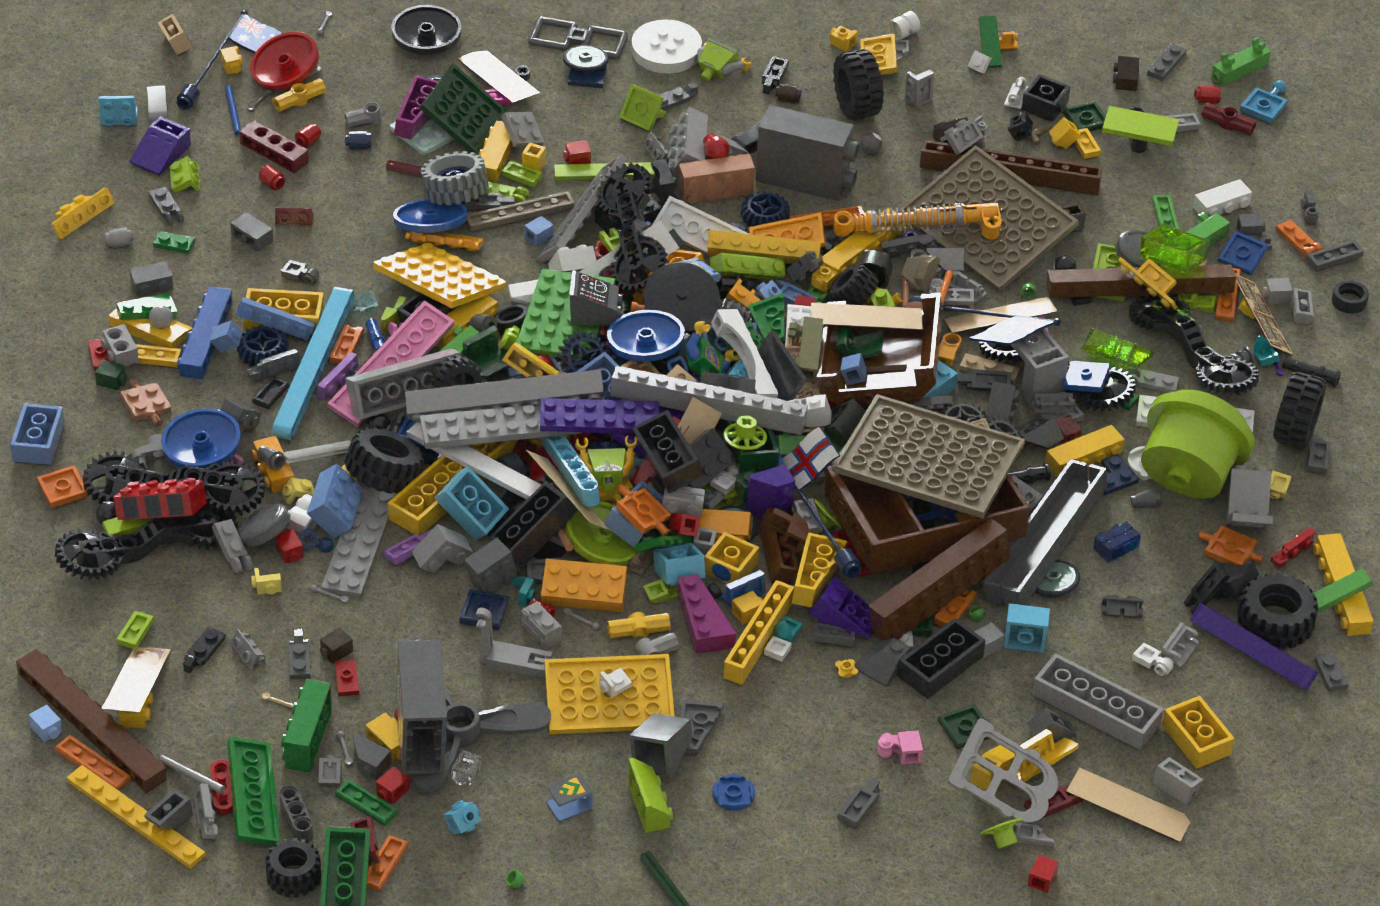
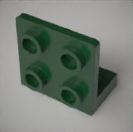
M494 325L463 341V356L481 368L485 379L511 367L502 360L507 351L504 348H499L498 329Z

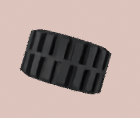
M856 263L845 269L835 279L828 295L834 302L846 301L847 305H863L870 298V295L874 293L878 285V278L863 263Z
M454 355V358L449 356L447 361L442 360L440 367L436 366L435 368L437 372L432 375L435 379L432 381V385L435 388L450 387L453 379L461 373L466 374V380L463 385L485 383L483 381L485 376L481 368L467 357H460L459 355Z
M297 838L289 841L284 839L282 843L277 842L275 847L269 849L265 861L267 882L273 891L276 889L277 894L285 893V897H290V894H294L295 898L299 897L300 893H303V896L308 894V890L313 891L315 885H319L321 879L320 854L311 842L307 844L304 839H301V841H298ZM290 865L302 866L298 869H286Z

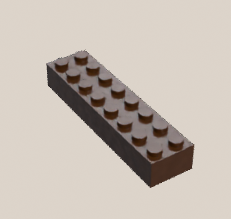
M992 518L988 519L871 603L868 607L873 633L881 640L891 638L899 640L903 635L916 628L917 625L927 618H930L935 612L945 607L968 588L977 584L979 580L992 573L997 567L1006 563L1011 558L1007 529Z

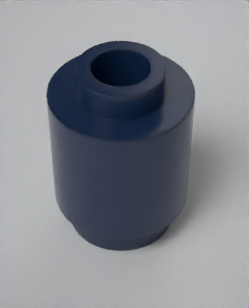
M349 131V135H345V145L349 146V150L367 149V147H371V133H366V131Z

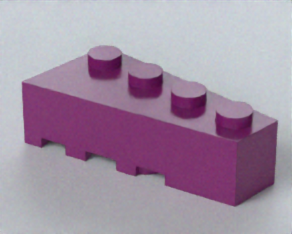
M418 75L414 76L396 118L395 136L411 140L430 120V117L420 110L419 107L438 81Z
M698 574L678 577V599L695 654L733 648L736 644V632Z

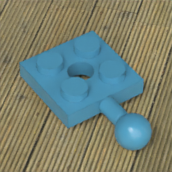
M1282 80L1275 81L1271 92L1256 87L1241 104L1240 111L1272 124L1287 106L1288 100L1277 96L1285 92V82Z

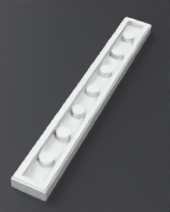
M419 421L407 430V437L424 445ZM467 445L430 448L464 467L469 466L475 473L526 500L541 486V484Z

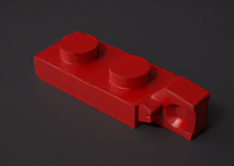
M1311 527L1307 528L1284 544L1280 551L1271 556L1270 562L1277 566L1278 569L1285 566L1290 557L1292 559L1296 558L1302 549L1305 548L1307 550L1313 545L1316 531Z

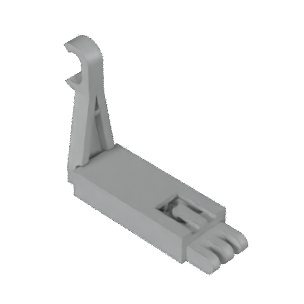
M478 608L476 615L484 617L486 620L480 619L476 625L477 628L482 629L480 663L486 664V667L545 678V659H557L552 658V652L494 641L492 613L488 609Z

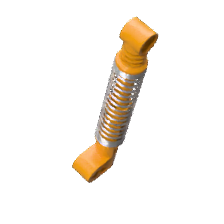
M949 203L946 207L944 204L942 207H939V205L933 207L931 205V208H927V206L921 208L920 206L919 209H916L914 206L913 212H910L908 207L905 213L903 207L901 213L898 212V208H896V213H893L892 209H890V214H887L886 209H884V214H881L879 209L878 215L875 210H867L862 215L858 213V215L853 214V216L847 211H839L834 216L833 231L837 236L845 237L853 232V230L854 232H858V230L862 232L863 229V231L868 233H879L881 229L884 233L886 228L889 232H891L892 228L896 232L898 228L900 231L904 228L908 231L909 228L914 230L915 227L920 230L921 227L926 229L927 226L930 229L933 226L938 228L939 225L941 228L944 225L950 227V225L958 227L965 226L966 223L979 222L982 235L986 239L993 240L1000 235L1002 219L998 203L972 205L955 203L954 206H951Z

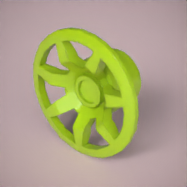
M751 416L739 417L737 423L729 425L724 431L725 441L730 446L741 450L760 448L765 444L767 435L760 426L756 425L757 421ZM763 436V440L761 441L757 437ZM728 437L736 438L733 441H730ZM741 440H744V446H739L737 444H739ZM749 440H752L757 445L749 446Z
M814 499L820 508L818 512L819 517L826 528L829 530L833 525H837L844 531L838 519L820 501Z
M1017 818L980 832L979 836L992 834L998 849L1018 843L1013 826L1023 821V818Z

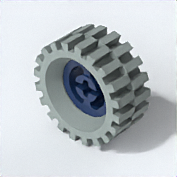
M456 151L453 154L445 153L442 157L438 155L435 157V160H428V163H424L423 168H421L425 196L427 200H430L432 203L437 202L438 205L446 203V205L456 203L457 205L461 204L462 201L467 203L472 198H479L478 195H483L484 191L488 190L489 185L484 159L481 158V155H476L474 152L468 154V151H463L462 153Z

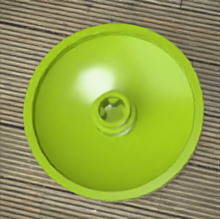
M600 501L598 505L590 508L605 523L611 509L615 505ZM579 510L564 524V531L572 543L573 549L593 563L624 566L629 564L631 557H635L638 553L636 548L611 530L590 523Z

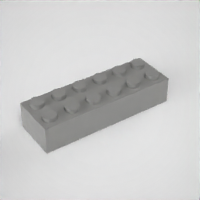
M451 348L345 378L352 415L359 419H364L406 407L405 392L435 388L432 385V381L435 380L432 375L437 372L435 370L436 366L440 367V362L442 360L447 361L449 356L454 358V355H459L462 357L461 352ZM465 373L457 375L453 379L451 386L463 385L466 380Z
M1056 653L1034 678L1033 696L1138 750L1144 747L1161 725L1164 708Z

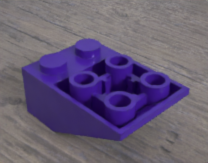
M159 117L149 126L129 162L154 174L161 175L191 146L190 129Z
M836 577L825 586L809 610V613L822 624L843 628L849 633L853 631L855 635L868 638L873 631L869 604Z

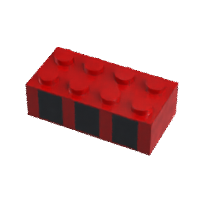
M188 478L181 482H177L176 479L167 480L165 483H158L157 480L146 482V484L131 482L113 497L117 520L193 516L207 503L203 480L196 481L195 478Z

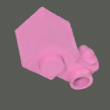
M919 731L898 732V735L882 734L878 740V755L883 758H889L892 756V752L899 754L901 764L922 762L923 747Z

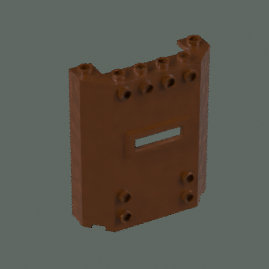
M921 294L923 329L850 326L854 338L878 331H883L884 334L882 353L873 358L863 359L867 367L866 380L864 382L847 386L841 372L843 356L842 353H838L836 343L839 341L838 332H840L841 325L824 324L817 371L819 393L821 395L826 394L827 399L836 405L854 399L860 406L869 407L876 394L908 404L919 402L936 384L943 312L941 294ZM846 301L827 302V304H846Z

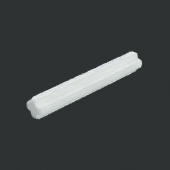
M351 441L284 452L285 463L347 453Z

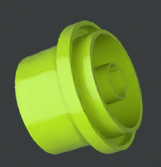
M1197 390L1169 392L1158 396L1153 401L1147 414V423L1152 433L1142 453L1141 463L1146 473L1168 490L1196 499L1212 498L1221 492L1231 469L1235 465L1241 466L1249 460L1255 446V438L1242 414L1219 397Z

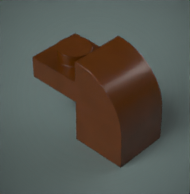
M774 508L765 526L783 534L780 545L796 553L799 552L804 544L809 531L808 524L801 515L794 512L791 516L777 508Z

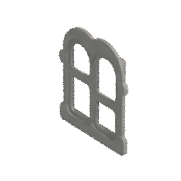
M982 718L978 719L947 780L948 784L957 790L964 789L996 808L1004 818H1023V821H1021L1023 824L1039 821L1048 810V800L1055 795L1058 788V779L1054 769L1048 762L1040 758L1038 751L1023 748L993 730V725ZM985 737L990 738L1015 754L1008 771L1001 769L978 754V749ZM1023 760H1027L1041 770L1043 773L1042 784L1031 786L1017 778L1016 774ZM973 762L993 773V778L986 791L981 790L965 779ZM1001 780H1006L1028 794L1031 799V808L1025 812L1018 811L995 797V792Z

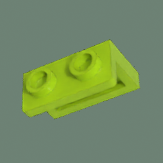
M186 156L169 166L171 189L174 193H178L189 186H192L196 191L200 190L199 166L195 161Z

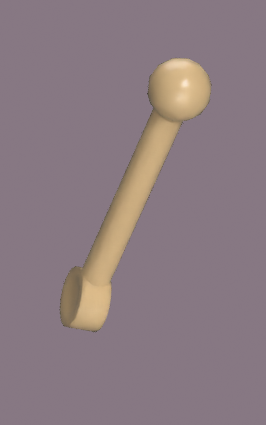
M269 693L262 694V699L265 701L270 700L293 709V704L270 697Z

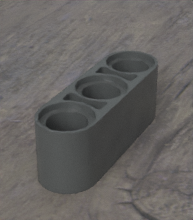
M286 785L279 792L281 810L293 837L297 838L298 841L304 839L306 843H309L313 839L311 817L297 787Z

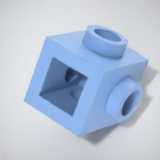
M771 280L767 284L762 282L755 288L757 292L754 295L760 300H764L782 292L774 281Z

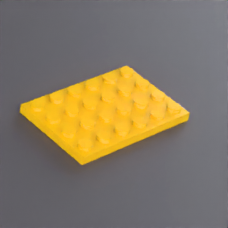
M423 243L418 247L409 248V250L398 252L395 255L383 257L381 260L373 262L374 270L450 308L506 288V281L500 279L497 275H492L484 269L472 265L470 262L459 259L458 256L451 255L445 250L433 246L431 243Z
M669 654L545 659L544 661L547 707L551 712L549 735L634 731L653 713L675 716ZM621 668L631 680L632 687L610 698L599 687L600 673L604 671L608 675Z

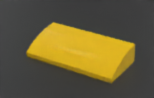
M116 309L109 315L110 326L116 327L125 324L129 334L158 347L177 348L188 337V333L193 330L192 327L176 320H172L168 327L160 329L152 326L149 319H120Z

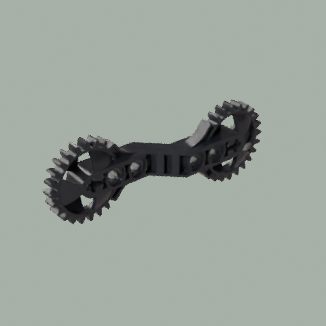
M630 162L628 166L624 163L621 169L616 166L615 172L610 170V176L605 175L607 180L600 182L603 187L598 188L601 193L597 194L599 198L597 202L600 204L599 207L608 216L610 215L612 219L621 220L622 226L617 229L620 246L613 257L616 262L611 263L614 268L610 269V272L612 273L611 278H616L615 284L619 286L621 291H624L626 294L631 292L634 295L636 291L641 294L650 277L648 275L651 272L653 274L657 269L669 262V260L666 258L668 256L665 252L666 249L657 240H654L653 237L644 236L642 232L647 226L644 210L651 199L648 194L653 193L650 189L654 187L651 183L653 179L643 166H640L638 163L633 165ZM633 173V182L630 183L624 178L626 174ZM632 274L640 278L639 283L631 284Z
M1148 295V297L1141 296V299L1136 298V302L1132 301V305L1129 306L1131 322H1134V325L1140 324V328L1146 327V330L1153 328L1154 332H1165L1180 342L1190 366L1196 370V381L1199 386L1202 385V389H1207V392L1214 391V394L1220 392L1223 396L1229 393L1232 396L1233 393L1240 395V392L1247 393V390L1252 391L1253 387H1257L1259 382L1257 366H1253V363H1247V360L1240 361V358L1234 359L1233 356L1220 355L1207 346L1197 322L1191 318L1189 303H1185V300H1179L1180 297L1173 298V295H1170L1169 297L1177 306L1175 310L1171 307H1165L1160 302L1161 298L1157 295L1155 297L1152 295ZM1142 314L1150 316V319L1142 316ZM1237 369H1238V370H1241V371H1244V372H1246V373L1243 374V373L1237 371Z
M979 342L982 355L985 354L986 358L991 357L993 361L995 359H998V363L1002 360H1005L1006 363L1009 360H1012L1013 363L1024 361L1011 345ZM996 347H1001L1002 351H998L995 349ZM1068 361L1067 373H1068V370H1069L1070 365H1071V363H1070L1069 361ZM1113 367L1108 373L1101 393L1068 391L1073 393V399H1076V403H1080V407L1086 406V410L1092 407L1094 412L1097 409L1103 412L1104 409L1111 411L1113 407L1118 409V405L1125 406V402H1131L1130 398H1134L1136 387L1135 379H1133L1132 375L1128 374V371L1123 372V369L1116 371V368ZM1113 379H1117L1118 382L1113 383Z
M114 451L113 455L106 452L105 457L99 454V460L92 458V464L87 463V469H84L83 476L84 490H87L88 496L92 495L93 501L99 499V504H102L104 501L114 502L113 497L131 482L146 484V482L157 480L158 483H165V481L176 479L177 482L188 478H195L196 481L203 480L207 501L205 505H209V510L216 508V514L224 511V516L229 512L232 517L235 516L236 512L243 516L244 510L250 513V507L257 509V504L262 503L265 492L264 477H261V472H256V467L249 469V463L242 466L241 461L234 464L233 460L228 465L223 461L222 466L215 463L205 469L186 465L168 474L150 471L144 462L139 463L138 457L132 459V454L126 457L124 451L121 455ZM105 476V487L93 486L92 481ZM253 480L255 482V487L242 491V481Z
M205 505L193 516L154 518L134 534L111 536L103 531L97 534L96 529L93 532H89L88 528H86L85 532H82L78 528L77 533L70 530L69 535L64 533L63 538L59 537L54 556L57 557L56 563H60V568L66 567L65 572H73V577L78 574L80 579L87 576L88 580H91L92 577L99 580L100 576L107 578V574L113 575V572L118 571L122 564L141 560L161 544L183 542L191 547L197 544L198 549L205 546L209 550V547L212 546L217 550V546H220L216 536L210 538L214 534L213 524L232 519L238 531L239 522L236 521L237 516L232 517L229 512L224 516V511L216 514V508L209 510V505ZM75 558H77L78 565L72 562Z

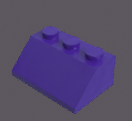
M785 464L749 475L745 508L755 516L756 520L760 521L767 507L785 510L787 514L791 515L795 480Z

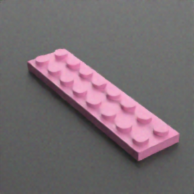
M424 301L354 375L426 356L454 326L455 321ZM346 384L327 403L328 408L357 428L367 419H359L352 415Z

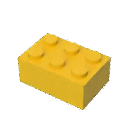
M1201 696L1165 709L1162 727L1196 769L1232 754L1235 738Z

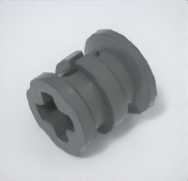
M1248 347L1230 355L1234 359L1240 358V361L1247 360V363L1254 364L1255 361L1254 355Z

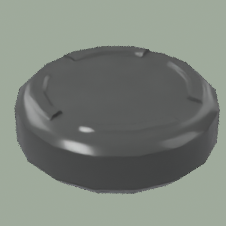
M1126 230L1120 235L1115 245L1118 258L1122 257L1132 267H1141L1148 259L1161 267L1165 259L1164 248L1153 235L1145 231Z
M282 504L263 506L242 522L238 534L243 544L247 547L263 546L276 539L277 536L286 530L291 514Z

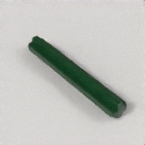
M650 851L642 853L640 855L641 862L674 906H690Z

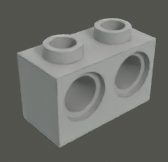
M125 324L102 330L103 339H101V344L104 350L107 349L110 362L125 366L139 362L137 347Z

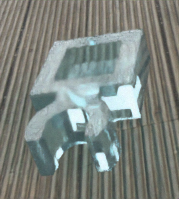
M374 290L355 295L356 299L353 300L348 314L354 313L358 309H360V312L379 307Z

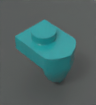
M1259 336L1253 347L1256 361L1262 367L1270 366L1280 361L1278 353L1271 347L1268 340Z
M529 577L513 578L511 582L520 589L519 605L527 607L529 601L535 598L536 579Z
M784 616L775 626L774 636L792 643L802 630L803 623Z

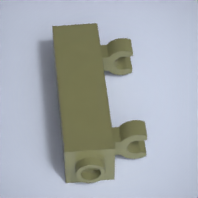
M804 316L803 326L790 322L788 337H801L799 359L792 358L807 379V382L816 383L823 319Z

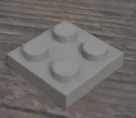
M506 112L501 116L514 147H527L529 142L540 146L545 143L532 112Z

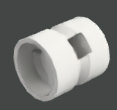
M908 11L902 14L901 17L890 20L888 22V31L890 34H895L896 40H902L918 32L921 24L917 15L912 11Z

